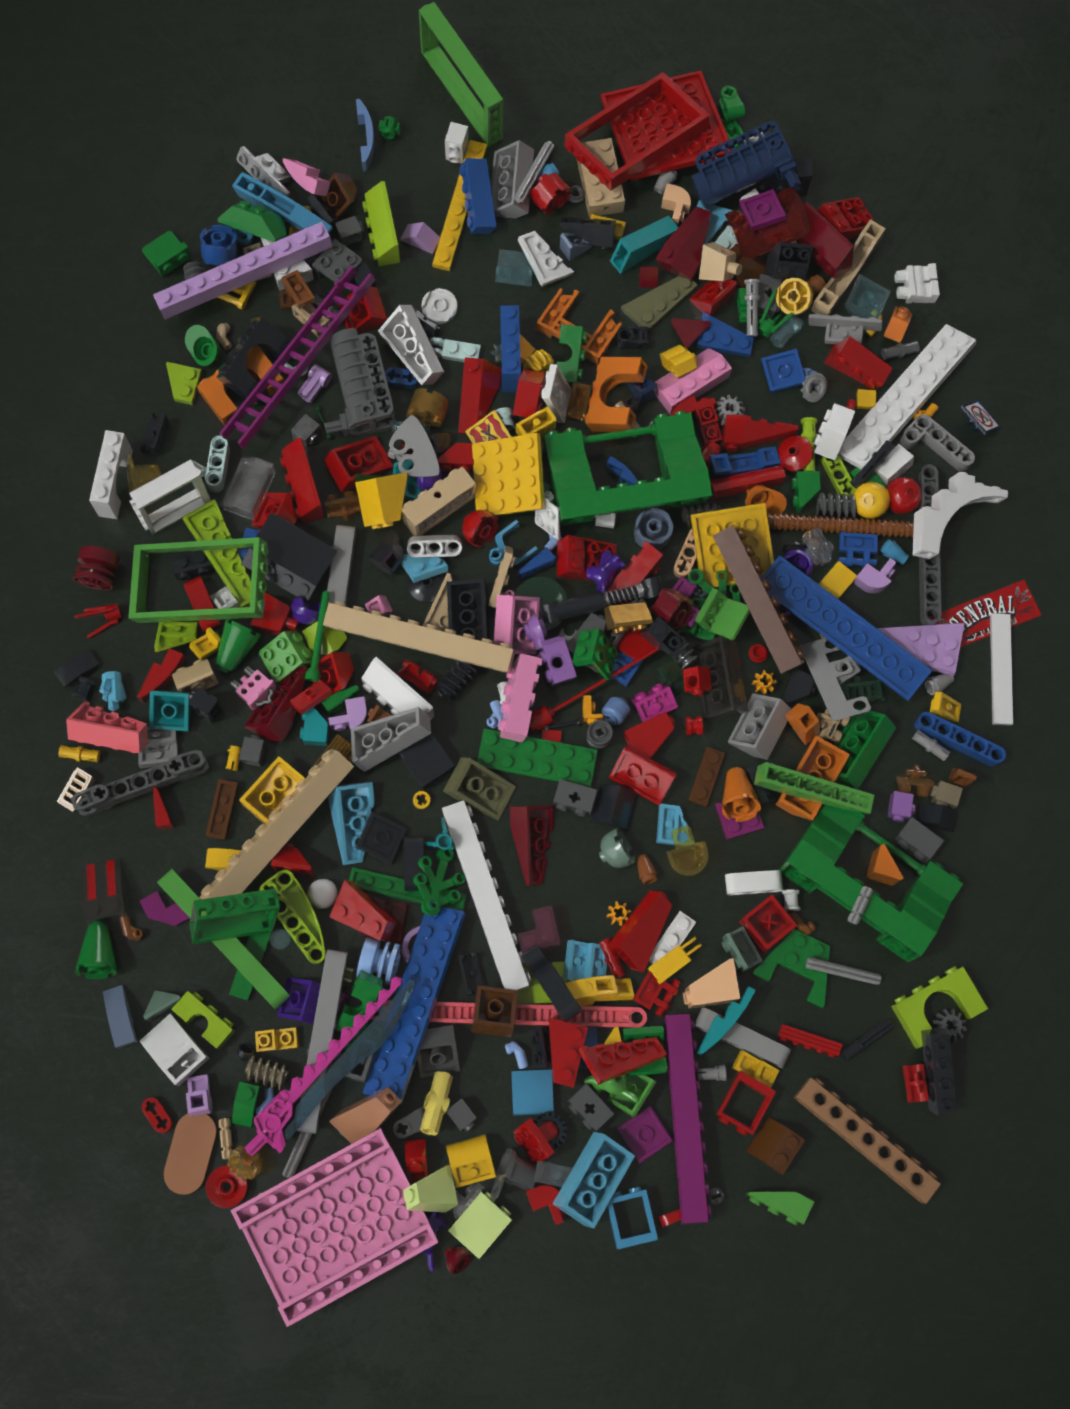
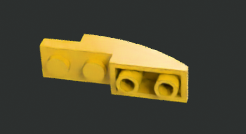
M614 975L565 983L580 1006L593 1005L595 1001L632 1000L634 998L630 978L615 979Z

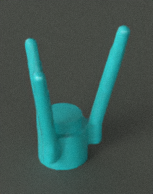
M442 817V833L436 836L434 842H423V845L438 846L443 850L448 848L454 850L455 847L452 845V839L447 834L445 818Z

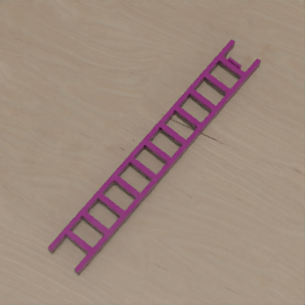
M350 266L341 279L334 283V288L220 431L219 434L224 439H227L236 427L239 432L243 433L238 444L243 449L247 446L374 283L375 279L372 274L369 273L359 287L349 282L357 272L353 266ZM344 288L353 291V295L349 300L338 297ZM333 302L344 305L338 314L328 311ZM323 315L333 319L327 328L317 324ZM312 329L322 333L316 342L306 339ZM301 343L311 347L305 356L295 352ZM290 357L300 361L294 370L284 366ZM279 371L289 375L283 384L273 380ZM268 385L278 389L272 398L262 394ZM257 399L268 403L260 413L251 409ZM246 413L256 417L250 427L239 423Z

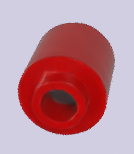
M712 441L705 444L701 450L707 469H712L709 457L721 454V447Z

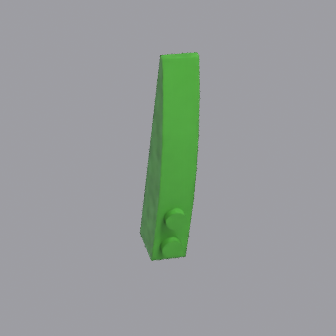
M768 762L758 765L754 785L794 797L871 814L873 794Z

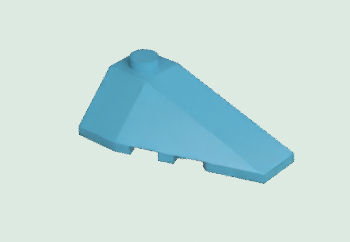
M373 782L337 785L328 797L343 865L363 862L364 852L356 849L355 846L371 813V808L374 806Z

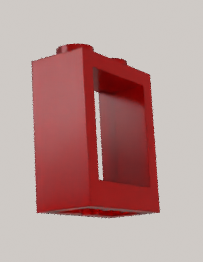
M739 1071L715 1115L719 1116L718 1121L729 1126L731 1123L736 1126V1131L744 1136H747V1134L753 1135L776 1091ZM739 1082L765 1096L749 1127L724 1113Z

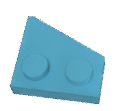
M403 554L401 565L414 583L448 572V565L442 557H412L409 554Z
M660 804L656 843L693 848L694 841L690 838L689 828L683 819L680 806Z

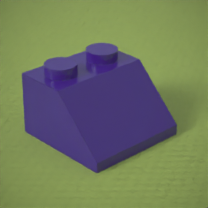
M287 977L284 989L290 997L279 1007L277 1016L314 1025L321 984L314 981Z

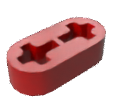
M156 1098L145 1099L142 1103V1111L153 1128L159 1133L169 1132L172 1129L173 1121L161 1102ZM149 1102L156 1103L154 1107L157 1112L156 1115L153 1111H147ZM160 1116L162 1120L167 1119L166 1129L158 1127L160 1121L157 1117Z
M680 1208L659 1216L658 1219L661 1227L680 1221Z

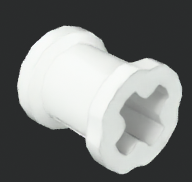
M783 890L784 910L786 912L800 911L801 907L798 906L800 890Z

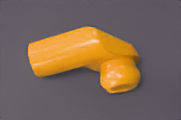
M931 403L926 410H918L913 419L915 420L922 414L932 418L939 407Z

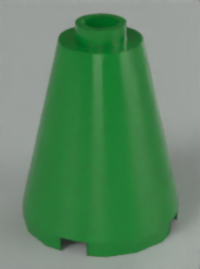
M226 619L216 658V664L219 665L217 669L228 673L229 670L233 672L258 642L261 634L238 622Z
M95 921L87 928L75 973L80 976V973L85 974V978L88 979L108 978V974L113 973L114 976L117 968L109 928L104 922Z

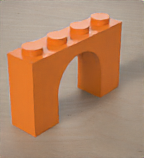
M256 346L247 353L246 367L250 375L260 382L273 364L259 346ZM217 370L211 377L203 379L197 385L201 396L225 426L238 409L226 394L227 386L216 378L219 374ZM279 373L273 379L280 384L284 383V379ZM268 385L266 391L271 396L278 389Z
M641 357L600 358V363L597 365L596 380L593 382L592 397L589 399V410L585 416V423L591 431L616 432L634 428L636 415L631 408L606 406V398L610 390L620 383H644L647 365Z

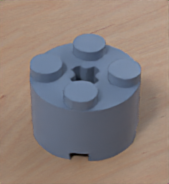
M651 508L645 512L643 511L638 516L634 529V538L640 547H643L642 544L647 541L656 550L660 551L669 543L673 531V523L668 513L662 509Z

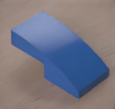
M610 456L606 469L620 476L619 484L628 483L629 486L636 485L637 479L632 472L620 461Z

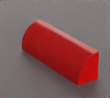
M779 465L711 479V500L746 493L747 489H751L756 485H764L767 488L783 485L786 478L784 469Z

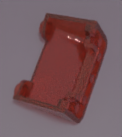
M788 187L778 194L777 198L786 214V220L753 231L741 211L734 210L724 214L739 251L744 258L752 259L773 250L779 241L793 242L805 237L809 233L810 225L805 208L794 188Z

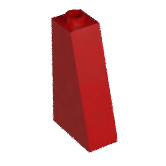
M649 890L608 944L631 970L644 972L671 910L672 904L667 900L668 896L662 891Z

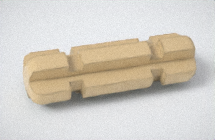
M229 1118L219 1120L223 1159H231L234 1156L233 1149H231L233 1144L231 1130H229V1127H231Z

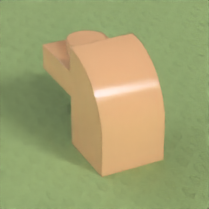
M667 183L661 208L674 211L672 220L678 226L679 222H683L684 215H689L691 199L685 189Z

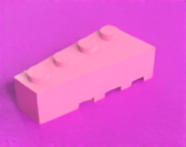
M520 653L512 664L510 674L506 673L508 684L505 685L503 692L506 698L501 706L503 718L500 719L498 730H501L500 738L522 743L527 737L532 714L529 708L532 707L535 699V693H532V691L535 689L536 683H538L539 674H536V670L542 665V658Z

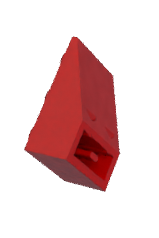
M859 197L825 203L817 210L847 240L860 235L870 219L874 221Z
M567 535L557 541V577L570 580H592L586 576L587 568L589 566H598L601 562V556L606 550L611 551V556L617 555V544ZM617 571L613 577V580L617 577Z

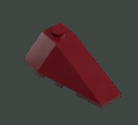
M696 206L666 241L656 258L663 270L691 281L693 280L701 266L703 245L705 244V237L708 233L712 217L711 211Z
M306 666L298 667L279 683L280 688L271 696L272 702L270 704L265 703L262 708L257 707L244 727L269 741H283L292 727L296 714V709L291 706L290 700L302 693L305 674L308 668Z
M554 805L510 807V827L526 886L543 884L547 864L545 854L546 849L550 848L551 842L548 841L550 831H553Z

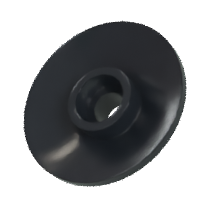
M439 574L415 583L409 578V592L413 598L420 602H434L444 581V576ZM425 580H429L430 584L425 585L423 584V582Z

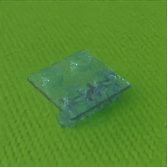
M499 249L495 282L531 287L533 269L524 252Z

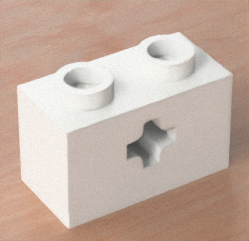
M451 122L445 138L446 160L452 163L463 164L468 148V126Z

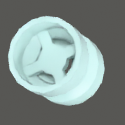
M508 407L497 409L496 412L507 430H513L515 428L514 421L512 420L513 410Z

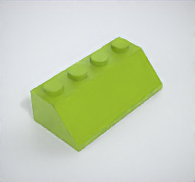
M381 181L365 193V201L362 204L364 212H368V217H365L367 228H371L372 233H369L370 243L375 246V249H372L373 258L378 260L379 266L400 263L386 185L385 181Z

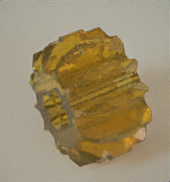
M239 1145L230 1153L227 1166L231 1168L230 1173L236 1174V1178L241 1177L243 1181L247 1179L252 1180L262 1170L263 1159L260 1158L261 1152H257L252 1157L244 1149L245 1146Z

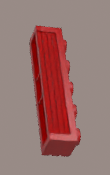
M784 1024L780 1025L777 1036L783 1042L790 1041L795 1046L802 1045L807 1050L814 1049L817 1053H826L831 1058L838 1057L842 1047L841 1043Z

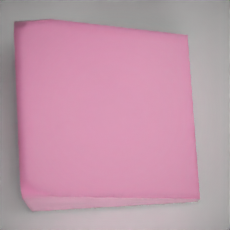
M378 595L364 604L368 613L374 610L383 613L382 616H386L393 612L386 596Z

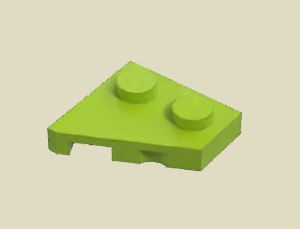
M167 362L166 366L175 402L193 405L202 370Z

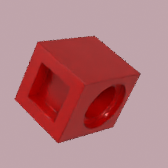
M696 666L683 669L685 692L693 693V696H702L704 692L712 690L710 668Z

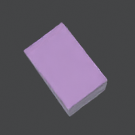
M424 222L408 224L401 237L402 242L431 254L435 252L440 237Z

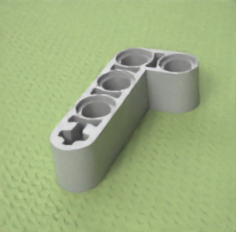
M924 414L919 415L908 426L900 439V444L905 449L914 448L921 440L961 472L967 471L975 460L974 453L932 418ZM918 424H923L925 428L920 427ZM932 435L938 436L939 440L935 439ZM907 436H911L914 440H909ZM947 447H951L953 451H949Z

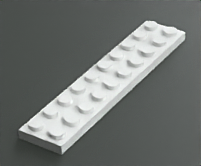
M946 324L876 403V406L867 413L845 438L838 453L840 458L862 469L872 458V454L877 452L886 440L891 442L972 350L976 345V339Z

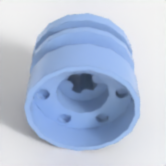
M367 936L360 955L357 976L360 970L372 975L377 973V977L381 979L383 975H386L385 985L390 986L391 979L396 976L400 963V944L395 943L392 952H390L391 942H387L382 950L380 949V940Z

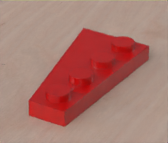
M657 1037L633 1040L629 1043H623V1041L615 1042L612 1045L597 1044L595 1047L580 1046L578 1050L598 1085L661 1060L667 1055Z

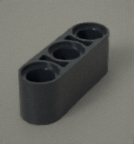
M404 836V890L419 891L413 882V878L419 873L424 874L418 865L419 859L424 857L423 836Z

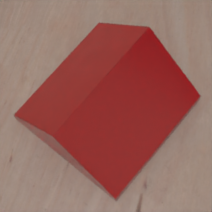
M710 280L690 298V301L702 313L704 312L712 316L734 296L737 283L734 280Z

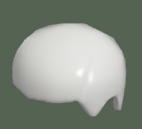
M318 879L309 886L306 896L312 907L324 909L334 904L337 899L338 890L336 885L329 879Z

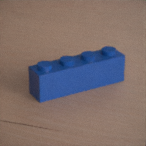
M466 158L460 166V176L463 178L462 191L465 193L466 198L464 205L465 210L468 212L467 226L470 228L471 234H491L496 228L487 159Z

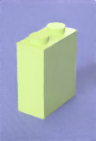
M480 1192L448 1230L479 1259L512 1221L509 1217L511 1213L504 1206L497 1207L494 1204L496 1199L490 1198L488 1192L485 1194Z

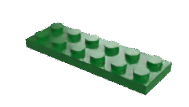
M484 728L477 762L491 770L559 782L561 779L591 788L597 749L533 737H526L521 743L500 738V731Z

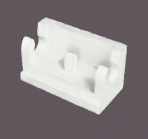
M898 444L885 458V462L877 467L875 472L887 486L892 480L899 478L913 466L914 456Z

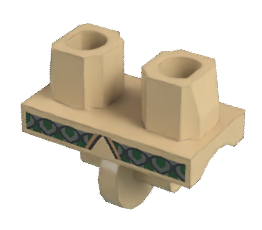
M828 709L825 710L824 714L818 713L816 717L820 721V728H822L818 737L833 742L840 741L842 732L836 728L838 724L846 726L850 717L833 721Z

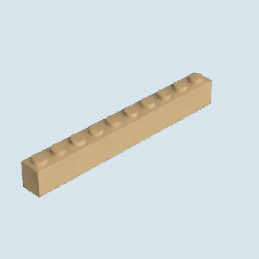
M335 601V604L328 603L323 622L325 627L510 674L516 652L514 649H511L512 645L500 643V646L495 645L492 640L482 638L481 641L475 640V636L463 633V636L456 635V631L445 629L444 632L439 631L437 626L427 624L426 627L419 626V622L408 619V622L400 621L401 617L390 615L388 618L382 616L383 613L374 610L371 613L364 612V608L353 606V609L348 608L345 603Z
M331 749V751L325 752L321 757L322 761L309 770V775L305 780L297 783L295 786L296 790L283 799L282 805L278 810L275 809L268 817L269 820L256 829L255 836L252 839H248L242 845L243 849L238 855L235 854L228 861L229 865L215 875V880L212 884H208L201 891L202 895L199 898L208 899L241 894L354 766L337 750Z

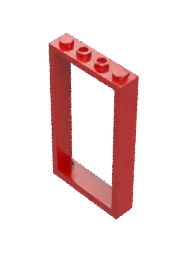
M662 72L566 133L565 148L592 175H595L601 184H604L612 191L707 129L710 115ZM658 90L692 121L613 173L580 142L581 139Z

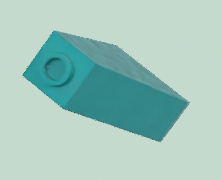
M667 216L621 238L610 262L620 274L624 273L661 249L677 230L678 226Z

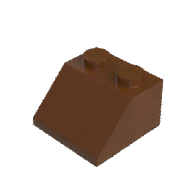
M478 985L471 1032L511 1037L514 1029L518 991Z
M767 1117L746 1149V1152L779 1175H783L805 1140L789 1128Z

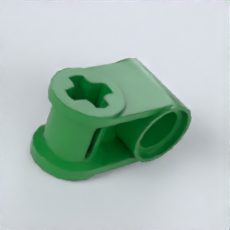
M733 86L723 87L719 106L725 120L731 121L745 117V107L739 98L737 90Z

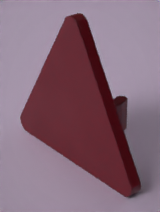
M671 319V324L686 348L711 325L710 321Z

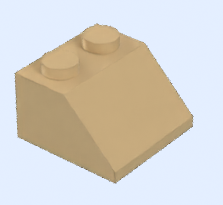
M208 659L197 660L192 666L187 668L181 667L175 671L176 673L172 674L178 692L191 694L199 688L207 690L219 684Z

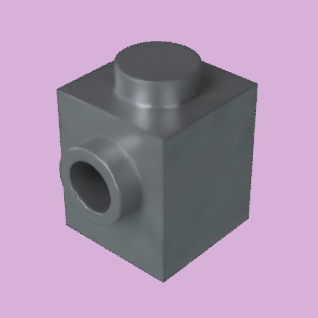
M305 414L291 429L292 439L295 440L301 437L303 445L307 448L310 444H314L317 441L318 435L321 433L320 425Z

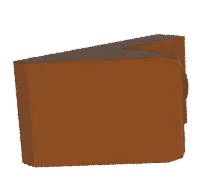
M298 270L281 277L290 301L295 302L298 309L315 302V297Z

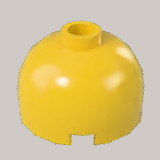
M790 278L783 281L781 286L778 287L775 298L778 307L784 313L790 314L793 312V315H797L809 309L813 301V291L809 283L803 279Z
M877 482L863 483L853 494L856 501V512L864 518H878L888 510L890 503L889 492L882 484Z

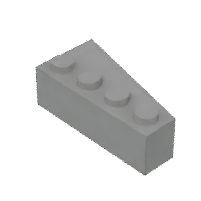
M416 707L351 728L352 763L365 772L431 734L430 716L421 708Z

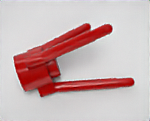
M117 603L85 608L84 612L86 613L74 616L77 619L104 613L106 620L110 619L108 623L87 635V638H91L111 625L117 624V619L122 618Z

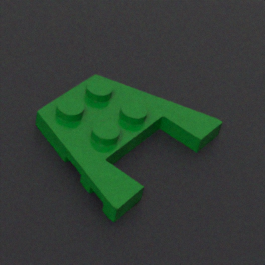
M793 929L753 971L752 975L769 982L777 964L814 982L806 1001L822 1009L825 1005L828 973L808 969L805 964L807 958L829 962L830 946Z

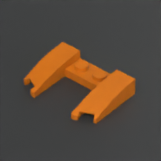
M560 288L536 322V330L550 338L555 336L559 339L561 324L575 326L564 318L578 297L579 291L574 290L573 295H563ZM611 309L594 334L588 333L587 343L583 345L585 358L597 365L622 326L621 322L616 325L611 318L614 316V312Z

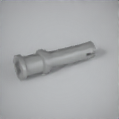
M759 279L744 280V284H746L744 299L747 301L746 336H758V301L761 299L759 295L761 280Z

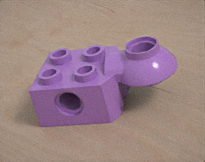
M536 614L532 615L528 623L524 625V630L528 641L533 640L535 649L540 650L538 657L543 659L542 665L544 664L546 668L544 672L546 682L554 686L573 680L577 676L564 637L558 636L544 640V637L547 636L544 622L542 619L538 620ZM552 660H558L560 668H555L552 665Z

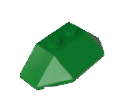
M240 201L239 204L233 205L218 218V222L272 242L287 236L283 217L266 210L263 206L252 205L249 201Z

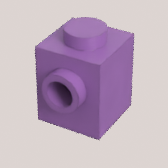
M894 791L890 795L887 817L893 818L895 822H904V820L907 821L913 816L915 811V804H912L914 794Z

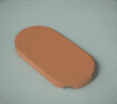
M186 1114L176 1125L164 1169V1180L168 1188L177 1194L185 1195L195 1192L204 1183L217 1136L216 1125L208 1114L194 1117Z

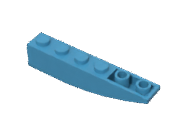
M241 172L232 185L240 198L251 202L255 206H263L266 210L278 214L284 218V222L299 230H304L320 222H323L328 234L333 229L331 225L300 204L244 172Z

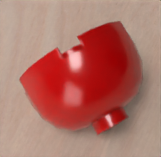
M896 478L885 487L890 497L889 508L895 514H908L921 503V487L912 478Z
M486 510L471 512L463 521L462 533L464 538L476 548L484 547L482 544L486 540L489 543L496 535L499 524L496 523L498 517Z

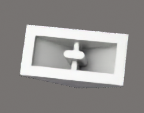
M226 586L210 596L217 609L240 608L237 600Z

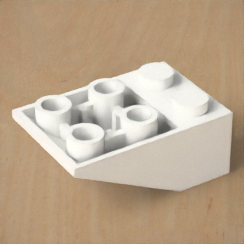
M171 1014L140 1040V1043L157 1065L176 1086H180L210 1059Z

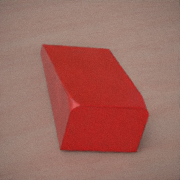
M154 788L156 827L159 830L174 828L161 793L157 788Z

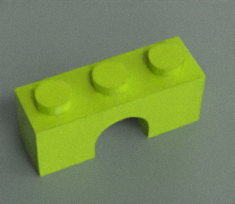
M187 991L171 1010L188 1024L198 1016H205L208 1021V1027L201 1036L216 1049L220 1050L234 1034L235 1030L232 1029L234 1024L226 1017L222 1020L217 1016L219 1011L211 1004L207 1007L202 1003L204 998L196 991L193 994Z

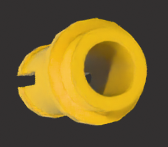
M230 746V749L227 750L229 755L225 769L231 770L232 762H234L233 771H238L241 747Z

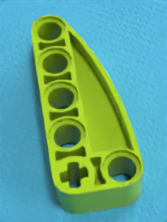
M281 870L264 882L260 887V891L265 890L266 887L268 889L276 888L279 902L286 905L284 912H278V921L307 960L314 965L320 964L325 958V948L316 914L294 875L289 870ZM282 875H288L291 880L288 884L284 885L280 883L279 878ZM295 918L298 921V926L296 928H289L287 926L288 919ZM307 934L310 937V942L301 944L298 940L299 936ZM319 950L322 953L321 959L313 960L310 956L311 952Z

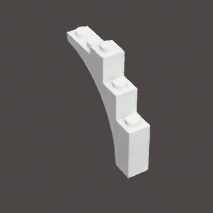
M958 472L949 479V490H939V492L932 496L931 507H922V509L914 513L913 556L930 559L939 554L940 542L945 526L960 507L981 502L998 504L1008 497V490L1000 489L998 486L990 487L985 486L983 483H975V476L968 475L966 472Z

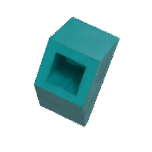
M313 707L302 715V720H305L304 727L300 729V739H303L304 745L328 746L329 725Z

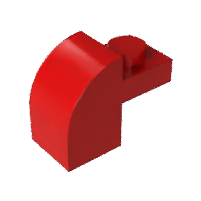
M541 1185L527 1190L526 1194L533 1211L549 1206L555 1225L564 1222L562 1218L566 1216L565 1213L553 1205L559 1193L556 1188Z

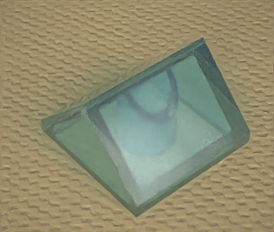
M859 274L845 307L851 316H858L860 318L875 317L879 319L891 291Z

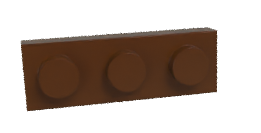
M706 747L688 802L707 807L725 754L724 752Z
M218 779L206 837L226 841L238 789L237 782Z

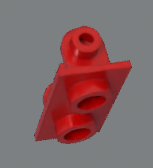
M405 660L402 664L403 668L397 672V675L401 676L405 681L412 683L419 690L427 694L436 687L438 682L436 676L425 669L420 674L421 667L411 660Z

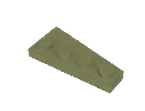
M678 276L621 306V310L639 327L646 326L651 330L697 288V284L693 280Z

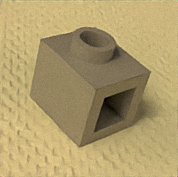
M940 781L933 785L931 789V803L944 805L953 810L958 806L963 788Z

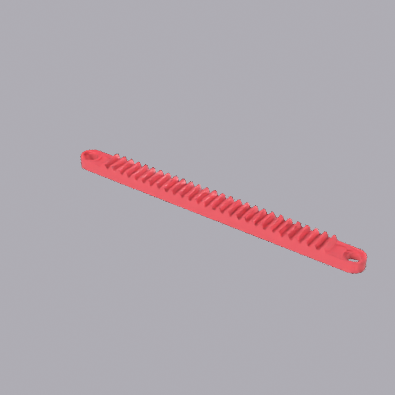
M386 1001L382 1005V1014L377 1017L373 1016L371 1020L387 1022L394 1001ZM436 1002L429 1023L472 1024L475 1003ZM516 1004L514 1025L549 1026L548 1017L564 1020L554 1005ZM580 1006L583 1011L568 1022L597 1028H640L646 1023L647 1014L638 1007ZM634 1012H639L642 1015V1021L638 1024L631 1020V1015Z

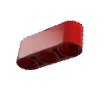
M201 576L183 583L194 610L215 609ZM219 619L198 620L203 632L209 627L213 629L221 625Z

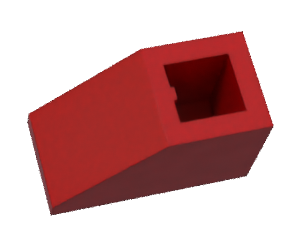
M472 443L454 444L437 459L440 469L443 472H450L463 467L467 473L474 471Z
M425 1139L405 1141L407 1179L410 1185L428 1176Z

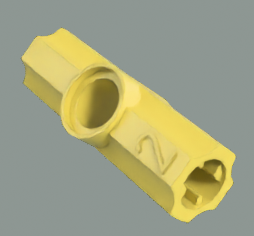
M437 1071L435 1073L431 1090L424 1100L423 1107L425 1112L420 1127L424 1134L435 1136L438 1134L442 1117L448 1109L450 1102L448 1094L453 1077L447 1072Z

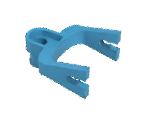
M517 520L495 536L498 547L490 551L489 560L491 564L495 566L500 565L501 560L504 558L505 549L503 537L520 527ZM533 547L520 558L515 557L513 566H519L539 554L537 547ZM495 554H499L497 558L493 557Z

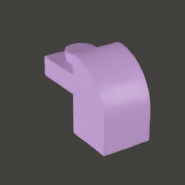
M890 558L880 572L867 563L853 584L868 593L884 591L891 583L889 578L895 571L893 567L896 562Z
M365 698L346 699L347 715L328 718L331 730L343 731L346 727H350L351 731V728L364 725L367 721Z
M206 1074L187 1078L188 1093H186V1100L190 1117L212 1113L213 1103L210 1095L209 1076Z

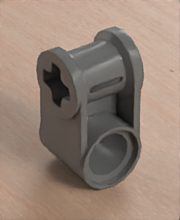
M424 1107L398 1120L393 1126V1135L398 1139H406L415 1133L421 1132L420 1127L425 1112ZM401 1124L403 1127H407L405 1135L397 1133L398 1125Z

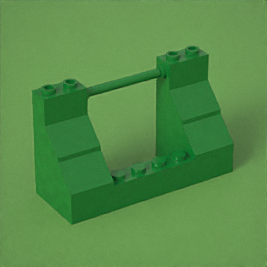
M678 411L672 416L660 414L652 421L653 424H650L648 427L591 436L582 435V431L576 430V428L566 429L564 433H558V431L547 432L543 441L552 494L554 495V505L559 508V526L595 521L601 515L667 505V509L702 504L712 496L709 473L695 436L692 413ZM651 433L655 435L662 477L655 478V482L647 483V480H640L636 482V485L629 486L628 483L618 484L617 488L610 489V486H603L598 488L599 491H596L584 446H587L588 443Z
M824 804L780 867L781 874L808 893H812L818 888L850 912H853L852 908L858 896L861 895L860 891L864 887V883L857 878L852 879L847 875L846 870L839 866L835 867L834 864L855 830L857 832L860 830V832L879 845L885 844L890 853L915 869L919 875L898 907L889 901L886 903L880 898L881 895L873 890L871 897L868 898L869 902L860 917L880 932L875 940L909 963L921 957L935 937L952 900L963 885L960 882V878L953 873L949 874L944 871L943 866L937 862L930 861L926 865L918 863L865 826L862 821L865 815L862 812Z

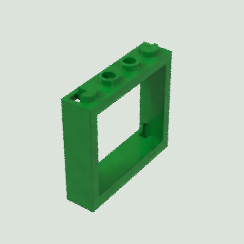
M276 888L194 900L189 925L192 944L273 932L280 909ZM201 911H206L207 916H201ZM267 922L268 927L263 928L262 923ZM199 932L202 933V938H198Z

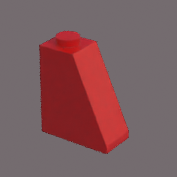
M665 711L626 730L623 736L631 749L652 759L673 733L675 722L672 716H668Z

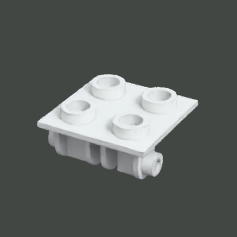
M546 491L544 493L545 509L535 510V524L559 540V508L553 504L554 495L552 492Z

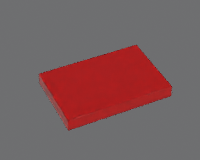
M625 746L609 778L659 806L677 773Z

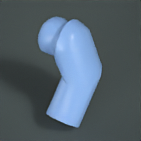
M499 700L490 703L493 713L487 719V725L491 728L498 727L500 719L503 718Z

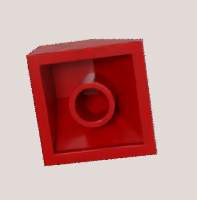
M266 493L251 525L261 530L271 512L295 524L296 517L291 495L289 493Z
M331 652L319 660L320 680L332 689L333 694L344 689L354 671L350 653Z
M286 843L272 858L271 866L275 872L289 870L292 874L314 877L315 873L299 850L294 848L293 844Z

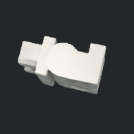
M936 263L928 264V266L908 265L905 270L896 271L894 275L896 283H904V286L897 288V299H906V303H935L940 295L938 280H936Z

